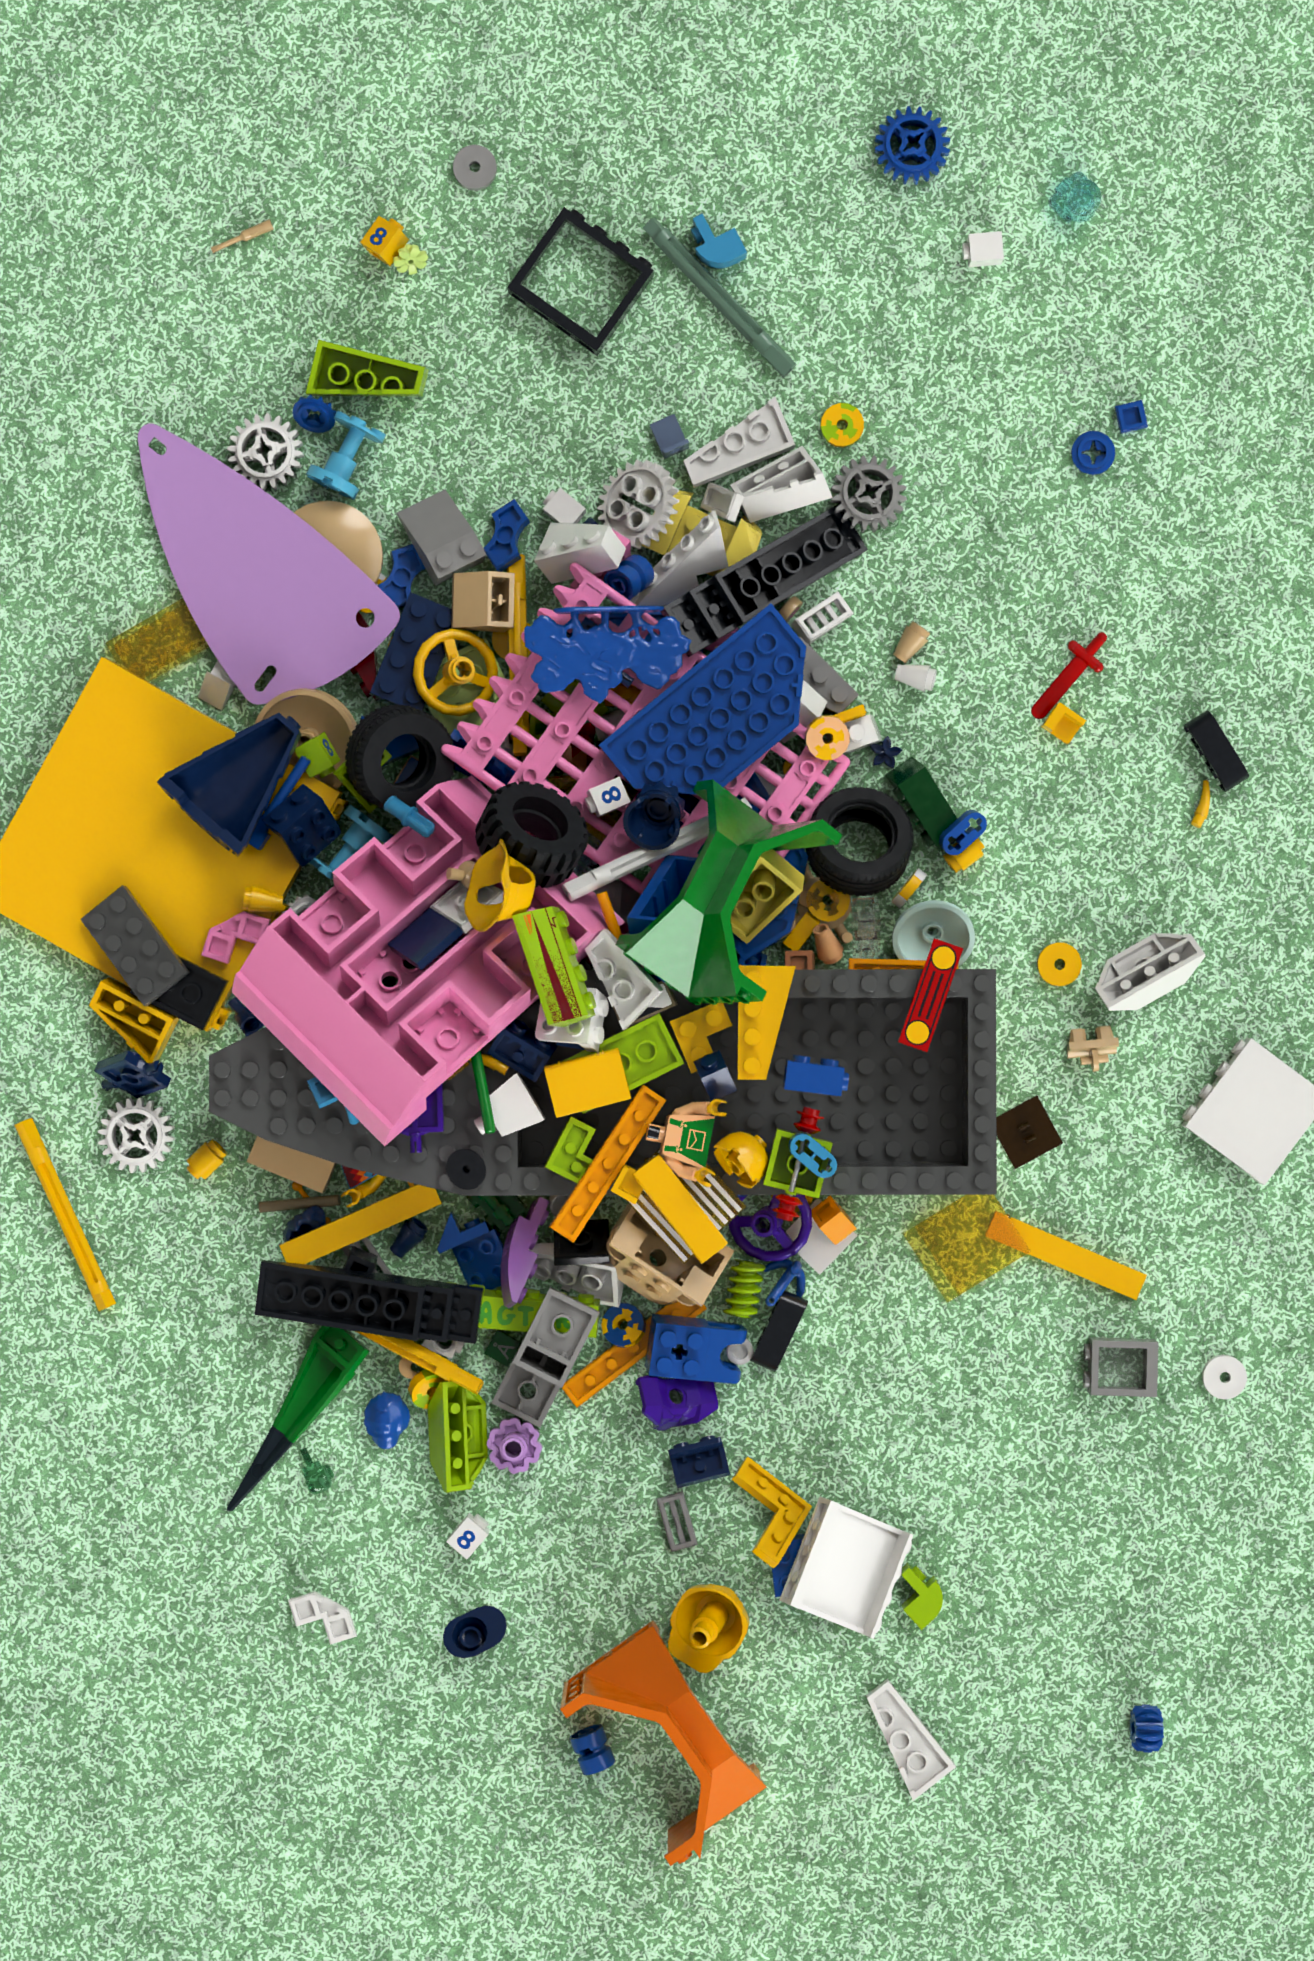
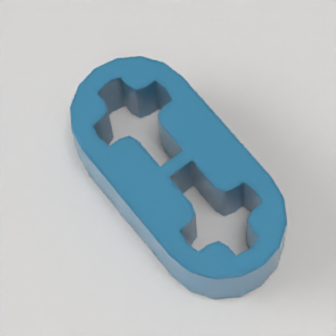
M798 1133L791 1137L788 1145L790 1153L820 1178H828L837 1170L835 1157L811 1136L805 1133ZM807 1139L806 1146L812 1153L810 1155L804 1151L797 1153L798 1147L795 1144L797 1140L803 1142ZM816 1155L822 1160L827 1159V1157L830 1159L828 1161L830 1166L828 1171L822 1169L819 1172L817 1170L819 1164L813 1160Z

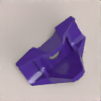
M648 1375L639 1377L635 1381L639 1387L642 1400V1413L653 1422V1428L658 1431L696 1424L718 1409L714 1382L661 1379ZM676 1390L680 1393L682 1398L680 1404L671 1401L669 1397L670 1391Z

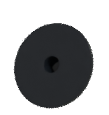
M459 1149L449 1156L446 1170L449 1179L454 1185L461 1189L471 1190L483 1183L486 1177V1166L479 1154L470 1149Z

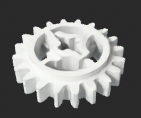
M266 413L264 421H261L260 417L255 414V422L253 424L245 418V429L239 426L235 427L240 435L238 437L230 436V439L236 445L227 447L229 452L235 454L228 458V461L232 464L238 463L233 470L238 473L243 472L241 475L247 479L251 478L250 481L256 485L260 482V487L264 491L268 483L276 490L278 480L286 486L287 480L285 476L289 475L295 478L296 475L292 468L302 467L296 461V458H302L304 454L296 449L302 447L303 442L300 440L294 441L299 433L297 430L289 432L292 426L289 421L281 426L282 418L280 416H277L272 422L269 413ZM266 431L279 434L284 438L285 442L278 443L269 440ZM256 435L254 445L248 451H245L248 441ZM263 442L271 450L268 452V461L262 454H259L264 450ZM283 453H287L283 464L278 469H275L278 458ZM247 462L261 463L265 473L252 470L248 467Z
M142 1097L137 1099L136 1105L132 1098L126 1099V1107L121 1102H117V1112L113 1109L107 1110L111 1119H101V1122L107 1128L98 1130V1133L105 1135L106 1138L98 1143L108 1146L102 1154L113 1155L110 1159V1164L118 1160L120 1161L119 1170H123L128 1164L130 1173L136 1171L137 1165L142 1173L146 1172L147 1163L154 1169L157 1167L155 1159L162 1162L166 1160L162 1151H172V1148L166 1142L174 1141L175 1137L169 1136L167 1132L175 1127L166 1126L165 1122L171 1117L170 1115L160 1116L164 1109L162 1106L153 1110V1100L149 1101L146 1106H144V1099ZM130 1113H139L146 1116L139 1123H134L125 1118ZM153 1124L157 1130L156 1145L150 1137V1130ZM117 1126L120 1127L123 1135L120 1146L116 1140ZM140 1130L139 1137L141 1140L133 1141L132 1137L134 1134L131 1131ZM134 1147H137L141 1150L144 1149L148 1155L133 1157L127 1153Z

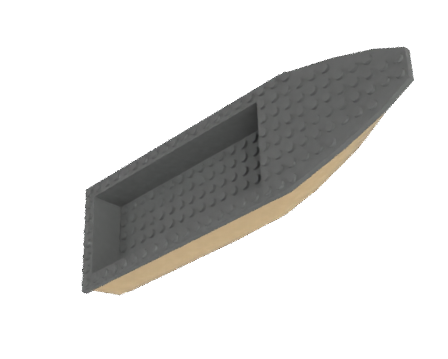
M923 969L795 970L766 1080L737 1079L738 1002H733V1004L723 1003L733 1026L709 1035L707 1039L713 1053L720 1050L737 1091L720 1098V1100H725L727 1103L719 1104L718 1112H724L727 1115L725 1117L715 1116L706 1168L715 1172L716 1175H710L729 1195L786 1194L785 1190L763 1185L764 1176L753 1188L741 1186L737 1183L740 1178L735 1173L729 1176L721 1167L714 1155V1151L717 1148L713 1147L730 1133L746 1132L752 1136L758 1135L764 1140L767 1145L765 1150L769 1158L776 1128L796 1133L803 1132L797 1130L793 1123L800 1122L801 1116L796 1111H802L803 1106L820 1110L819 1116L824 1117V1119L818 1120L816 1126L821 1131L811 1134V1136L831 1141L833 1144L830 1153L837 1161V1170L831 1177L824 1178L820 1195H997L996 969H956L928 1052L898 1042ZM585 970L587 975V981H584L586 988H596L603 995L609 997L602 980H599L595 970ZM674 989L671 990L678 1005L660 1012V1015L685 1064L643 1084L666 1099L663 1107L651 1123L660 1126L665 1125L666 1116L672 1115L674 1109L691 1102H711L698 1071L691 1074L670 1024V1021L710 1005V1003L695 1005L689 1002L685 995ZM538 998L516 1018L523 1021L533 1031H536L540 999ZM610 1002L608 1014L606 1017L604 1016L603 1022L604 1040L624 1031ZM637 1022V1023H635V1024H633V1025H630L628 1028H630V1027H632V1026H634V1025H636V1024H638V1023H640V1022ZM267 1027L209 1055L210 1113L267 1141L349 1168L463 1196L570 1195L577 1184L544 1167L567 1120L571 1116L596 1129L583 1154L594 1159L641 1086L630 1090L631 1099L597 1107L584 1114L578 1112L556 1118L544 1070L536 1083L520 1074L546 1119L505 1136H501L497 1128L494 1133L482 1135L474 1123V1120L482 1115L472 1063L467 1061L443 1082L444 1132H429L421 1135L422 1152L417 1153L416 1150L415 1153H410V1136L400 1133L384 1146L360 1121L355 1125L349 1123L346 1109L339 1100L319 1109L307 1083L308 1080L315 1078V1076ZM497 1036L481 1049V1054L489 1055L487 1053ZM557 1045L558 1047L546 1066L556 1064L558 1061L561 1062L583 1050ZM793 1055L811 1057L810 1062L820 1063L821 1058L838 1060L839 1066H843L845 1068L844 1072L849 1074L847 1091L842 1090L841 1096L785 1090L783 1088L786 1059L792 1060ZM484 1066L489 1096L518 1072L509 1067L507 1073L503 1075L496 1070L493 1071ZM645 1133L625 1164L638 1170L654 1155H659L658 1151L660 1150L661 1143L646 1140ZM459 1149H470L476 1152L485 1163V1180L475 1189H461L454 1185L448 1177L446 1170L447 1160L453 1152ZM827 1164L826 1171H828V1170L830 1169V1166H829L828 1164ZM677 1176L691 1195H697L681 1177ZM705 1177L704 1181L711 1184L710 1188L713 1190V1192L716 1195H722L716 1189V1187ZM616 1179L614 1180V1182L612 1183V1185L610 1186L609 1190L605 1195H617L614 1192L610 1191ZM692 1181L704 1195H709L698 1181ZM643 1190L642 1193H641V1195H647V1194L644 1192V1190Z

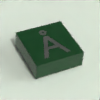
M497 1329L484 1354L508 1367L521 1342Z

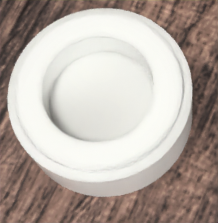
M747 1338L742 1344H733L726 1347L727 1357L734 1364H746L753 1356V1346Z

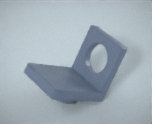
M675 414L650 424L664 459L689 449V441L685 439Z

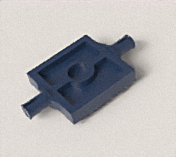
M129 1050L98 1061L94 1070L105 1078L101 1083L105 1091L119 1088L135 1098L167 1088L171 1080L169 1076L162 1072V1062L159 1063V1060H156L152 1063H147L141 1059L139 1054Z

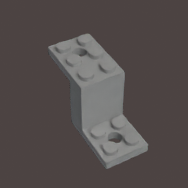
M550 1287L491 1403L541 1427L600 1312ZM560 1317L567 1318L571 1325L570 1329L564 1333L558 1332L554 1326L556 1319ZM525 1383H531L536 1388V1394L530 1398L524 1397L521 1394L520 1387Z

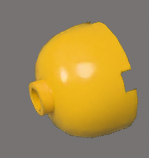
M746 1132L730 1133L713 1147L717 1148L714 1151V1155L721 1167L729 1176L735 1173L740 1178L737 1183L741 1186L753 1188L767 1171L769 1162L768 1153L765 1150L767 1145L758 1135L752 1136Z

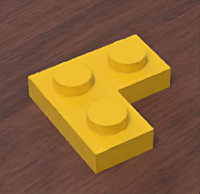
M723 1003L707 1005L670 1021L691 1074L697 1072L693 1061L713 1053L707 1036L733 1026Z

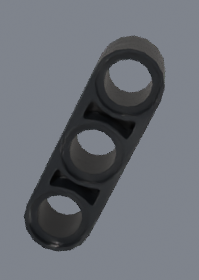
M1208 710L1183 725L1186 733L1189 732L1193 737L1191 741L1200 756L1204 755L1206 758L1205 764L1213 777L1219 779L1221 783L1219 786L1224 792L1249 778V774L1216 719Z
M787 1290L783 1292L779 1302H776L768 1319L769 1323L767 1327H764L756 1344V1351L753 1352L750 1361L773 1372L777 1370L807 1307L808 1300Z

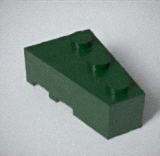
M911 757L885 774V776L894 789L892 791L901 804L904 803L907 807V815L915 826L918 824L923 832L920 836L928 847L933 846L940 852L943 850L939 845L940 835L958 818L926 767ZM951 836L948 841L952 844L957 838Z

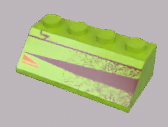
M549 906L513 915L516 930L548 1026L565 1027L596 1016L593 1009L596 1008L594 996L590 991H587L584 982L587 981L585 969L581 964H578L575 955L578 953L576 942L572 937H569L566 928L569 926L566 913L563 910L561 911L559 907Z

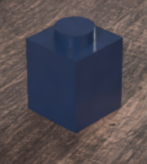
M720 1050L693 1061L711 1101L737 1091Z

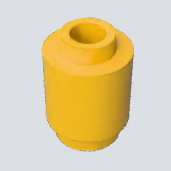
M977 838L962 853L958 855L946 853L943 855V858L951 869L957 873L960 870L964 871L984 855L981 850L985 847Z
M214 1139L208 1143L205 1142L187 1159L189 1164L187 1170L196 1179L200 1177L207 1179L225 1161L224 1157L227 1155V1152Z

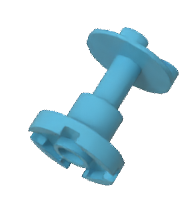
M337 411L333 419L348 428L349 431L338 453L332 451L324 469L311 464L306 475L321 486L339 492V495L354 500L359 489L348 482L357 465L353 461L354 456L364 437L382 444L386 435L377 429L371 428L370 430L365 427L367 423L353 415L349 417Z
M351 804L344 811V814L354 822L342 837L345 844L329 865L317 857L309 862L329 879H333L332 872L373 837L378 838L383 843L393 837L391 833L383 827L381 828V826Z

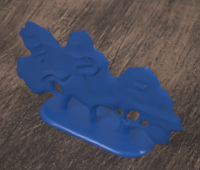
M664 606L554 608L553 612L556 614H571L570 621L565 625H559L550 617L540 615L534 620L532 626L524 628L525 647L542 657V660L536 664L531 674V678L538 684V688L545 693L564 691L569 684L578 679L582 683L584 694L599 704L608 696L610 688H615L622 682V671L630 668L642 683L655 689H661L669 681L670 675L676 673L682 666V654L689 651L691 640L681 634L680 622L675 617L666 616L660 619L654 626L641 618L643 613L663 611ZM629 613L633 624L625 632H613L609 628V614ZM579 614H601V624L589 630L583 629L578 619ZM641 626L642 631L647 629L652 640L649 642L645 641L640 636L638 627ZM572 628V636L568 638L566 632ZM653 629H659V636L654 634ZM635 630L636 635L630 638V632Z

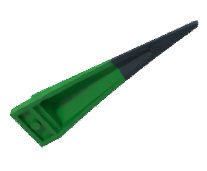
M321 1326L312 1338L288 1395L257 1456L230 1501L227 1511H233L356 1374L355 1370L370 1350L346 1329Z

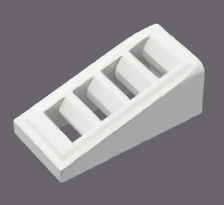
M836 592L796 618L791 626L798 636H801L810 645L854 613L840 593ZM832 602L835 603L842 614L839 617L829 605ZM825 609L833 621L829 623L821 610ZM816 615L823 626L821 629L812 619V616ZM805 621L807 622V624L809 625V627H810L811 630L813 631V634L811 633V631L808 629V627H807L806 624L804 623Z

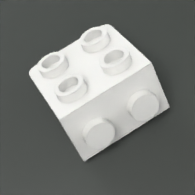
M587 988V991L593 994L596 1002V1008H593L596 1016L565 1027L548 1026L540 1002L535 1037L539 1041L579 1044L588 1052H598L599 1046L604 1040V1016L606 1017L609 1011L607 997L596 988Z

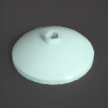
M939 900L920 902L908 908L896 921L892 933L893 948L899 960H927L935 938L963 948L958 963L959 967L968 959L975 943L974 927L969 916L958 906ZM929 927H936V928H937V929L934 930V931H929V930H928Z

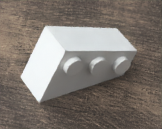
M803 446L730 485L732 491L744 495L740 509L750 523L833 498L822 471Z

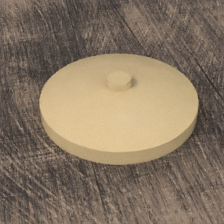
M337 501L313 502L294 512L338 548L377 584L383 566V548L375 527L363 513L348 504Z
M308 688L293 689L276 696L264 706L255 721L256 724L277 713H280L285 718L291 716L301 726L299 729L301 737L296 747L325 732L341 760L334 765L335 770L346 761L345 751L348 748L347 742H349V737L352 736V731L355 730L357 725L350 711L337 698L324 691ZM294 751L290 763L296 765L299 758ZM333 772L323 778L319 774L315 776L336 789L343 785Z

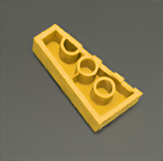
M738 965L740 971L746 977L766 990L767 993L763 1001L749 1002V1004L738 1002L737 1079L766 1080L796 966Z

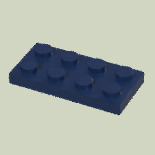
M410 592L369 693L370 695L394 705L411 706L421 711L423 710L426 702L417 692L413 679L414 658L422 643L434 633L451 629L452 609ZM443 642L433 648L425 660L424 678L428 689L432 687L445 656Z

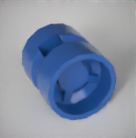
M634 554L623 560L617 569L609 570L605 574L603 582L628 600H631L653 583L654 570L646 558Z
M601 1724L581 1729L569 1737L574 1752L580 1754L577 1761L583 1775L601 1772L616 1762L611 1747L605 1745L607 1737Z

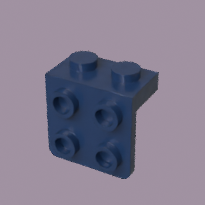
M304 784L262 819L266 827L282 838L296 862L301 866L307 865L341 834L339 825L323 799Z

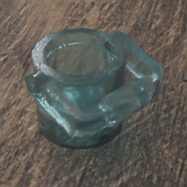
M1078 171L1069 178L1065 177L1054 189L1055 193L1048 201L1049 206L1067 224L1071 221L1082 223L1090 220L1096 213L1101 202V191L1096 183ZM1065 194L1061 208L1056 203V200Z

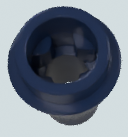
M415 1217L405 1220L390 1250L396 1256L403 1258L407 1252L426 1238L427 1226Z

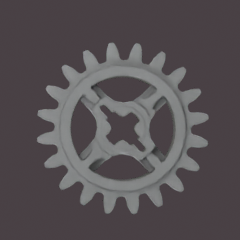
M862 456L859 465L854 459H851L849 462L850 469L843 465L840 469L842 475L834 477V481L839 485H833L830 491L838 495H835L831 502L840 504L834 512H844L841 522L843 523L851 519V529L857 523L860 524L861 532H864L868 525H870L872 532H876L878 524L883 529H886L888 526L887 519L894 523L897 519L894 512L901 514L903 511V507L899 504L904 503L907 497L899 493L904 492L906 486L898 485L903 476H893L896 466L886 469V459L880 465L877 464L876 456L872 457L870 463H867L865 456ZM865 474L877 476L881 480L874 481L869 479L868 476L866 477ZM854 478L857 483L856 493L848 498V485ZM865 490L867 492L876 491L872 498L870 496L861 497ZM889 490V503L887 508L883 510L880 505L881 495ZM863 507L872 512V514L862 513L855 508Z

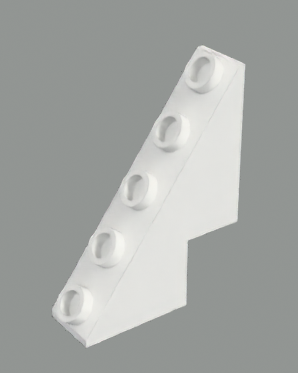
M711 511L707 516L703 517L689 534H686L670 552L662 557L653 567V583L631 599L632 603L637 606L667 605L697 587V575L728 568L721 527L716 511Z

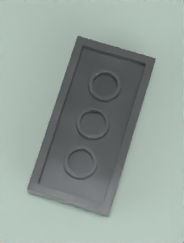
M122 885L80 919L144 1006H149L190 973L126 886Z

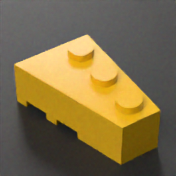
M110 977L100 981L89 1006L113 1030L115 1029L127 1041L126 1044L131 1049L133 1048L147 1063L159 1060L179 1018L152 1004L144 1006L137 996L130 993L131 988Z

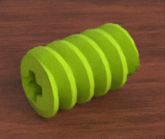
M734 1259L739 1262V1265L731 1266L730 1269L736 1272L737 1276L729 1277L728 1280L733 1282L735 1287H730L726 1290L733 1294V1297L725 1299V1302L732 1305V1307L723 1309V1313L741 1318H752L749 1315L757 1314L758 1309L751 1304H757L760 1301V1298L753 1294L759 1293L762 1290L755 1283L763 1281V1276L757 1272L764 1271L765 1266L758 1262Z

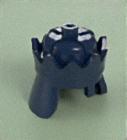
M658 782L655 785L646 783L641 792L637 794L636 800L627 807L623 816V826L627 836L636 845L648 850H661L669 847L676 841L680 831L679 822L686 814L684 812L685 800L679 797L678 787H666L663 782Z

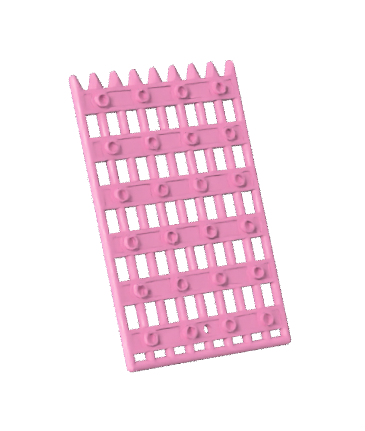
M576 562L571 563L569 569L579 583V587L572 589L556 585L553 589V593L563 607H599L605 597L618 606H637ZM540 608L537 612L538 617L540 615L548 616L559 625H565L571 619V614H556L553 610ZM629 613L619 627L609 620V628L616 633L627 631L633 624ZM643 613L641 616L645 622L653 626L658 623V620L648 613ZM579 614L578 619L580 623L587 617L595 624H601V614ZM640 626L638 627L639 634L643 639H645L649 632L647 631V629L646 631H642V627ZM572 628L568 629L567 632L571 633ZM653 629L655 633L660 634L659 629ZM635 630L630 632V638L636 635ZM522 632L521 638L525 643L524 632ZM531 650L528 658L509 653L506 655L505 661L515 674L513 680L498 676H492L489 679V684L499 697V700L494 703L479 698L475 699L473 707L483 720L482 724L479 726L464 721L459 722L457 730L467 745L465 748L444 744L441 747V753L494 791L505 786V784L484 770L493 756L515 771L508 784L516 782L518 785L522 781L530 782L532 785L539 783L544 785V788L549 790L552 788L558 791L557 794L562 797L566 796L570 800V804L579 809L580 817H584L587 823L606 836L597 850L588 844L583 853L602 866L640 848L627 836L623 826L624 813L627 807L636 800L637 794L630 804L618 809L622 815L613 827L601 818H597L594 813H590L585 802V798L588 797L586 792L589 789L614 779L616 775L620 776L628 784L629 782L602 749L599 750L577 733L587 720L610 736L687 673L696 662L699 663L704 659L706 655L701 651L690 657L686 653L682 654V666L676 673L670 675L669 681L661 689H655L642 683L631 669H624L623 672L634 678L631 684L640 689L641 692L635 701L630 704L611 689L608 690V696L605 699L625 713L616 727L594 712L599 703L584 694V689L580 682L571 695L565 690L549 692L564 703L555 717L532 702L540 689L538 684L532 680L531 674L536 664L542 660V657ZM525 710L548 726L539 740L516 724ZM799 723L792 731L805 740L807 728ZM509 733L532 749L523 763L500 747ZM778 742L770 749L792 764L783 778L761 763L769 752L768 750L724 786L735 797L739 794L760 809L758 814L772 825L805 822L811 820L817 806L828 797L849 767L851 761L844 754L833 759L837 765L827 777L822 771L830 760H822L815 757L808 750L807 746L804 747L798 756ZM570 743L593 758L584 772L561 757ZM554 766L577 781L568 795L545 779ZM754 772L776 787L767 801L745 786ZM814 782H817L821 787L813 799H811L806 794ZM693 795L699 802L690 814L684 810L686 814L681 820L683 824L680 828L708 816V802L698 795ZM800 804L806 809L795 822L790 816ZM707 837L669 855L697 858L699 855L697 852ZM789 850L775 852L784 858ZM665 857L648 864L651 870L643 881H640L632 874L625 875L619 879L639 894H642Z

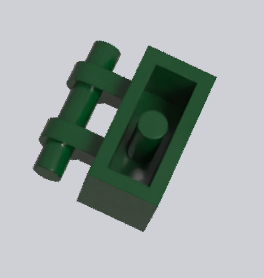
M517 1195L466 1196L475 1208L480 1206L485 1211L486 1215L484 1218L493 1229L498 1227L501 1231L527 1209V1206Z

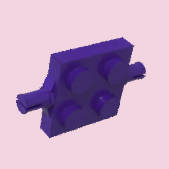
M443 1083L426 1097L427 1110L401 1132L404 1135L410 1136V1153H415L416 1150L417 1153L422 1152L421 1135L429 1132H444Z

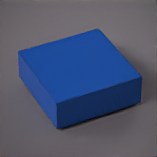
M1142 400L1114 407L1120 434L1148 427Z

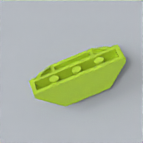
M452 1381L439 1382L428 1405L430 1463L444 1492L469 1490L472 1488L473 1481L488 1458L486 1402L479 1394L476 1395Z

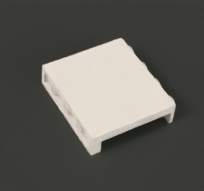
M1246 1038L1245 1041L1240 1039L1231 1050L1234 1055L1228 1063L1226 1061L1222 1062L1217 1068L1215 1075L1218 1077L1212 1085L1207 1083L1198 1095L1201 1099L1195 1107L1190 1105L1184 1112L1182 1118L1185 1121L1182 1123V1126L1189 1129L1252 1176L1251 1178L1259 1184L1266 1185L1314 1121V1085L1255 1040Z
M820 1496L779 1600L874 1639L875 1634L881 1628L885 1608L891 1602L895 1582L901 1576V1566L905 1556L911 1549L913 1534Z

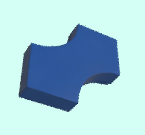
M515 499L492 513L495 521V532L491 541L484 547V551L497 572H502L521 559L518 552V539L523 529L530 524L529 519Z
M413 544L391 551V573L387 580L378 585L397 605L398 609L405 606L411 592V584L414 577L426 569Z

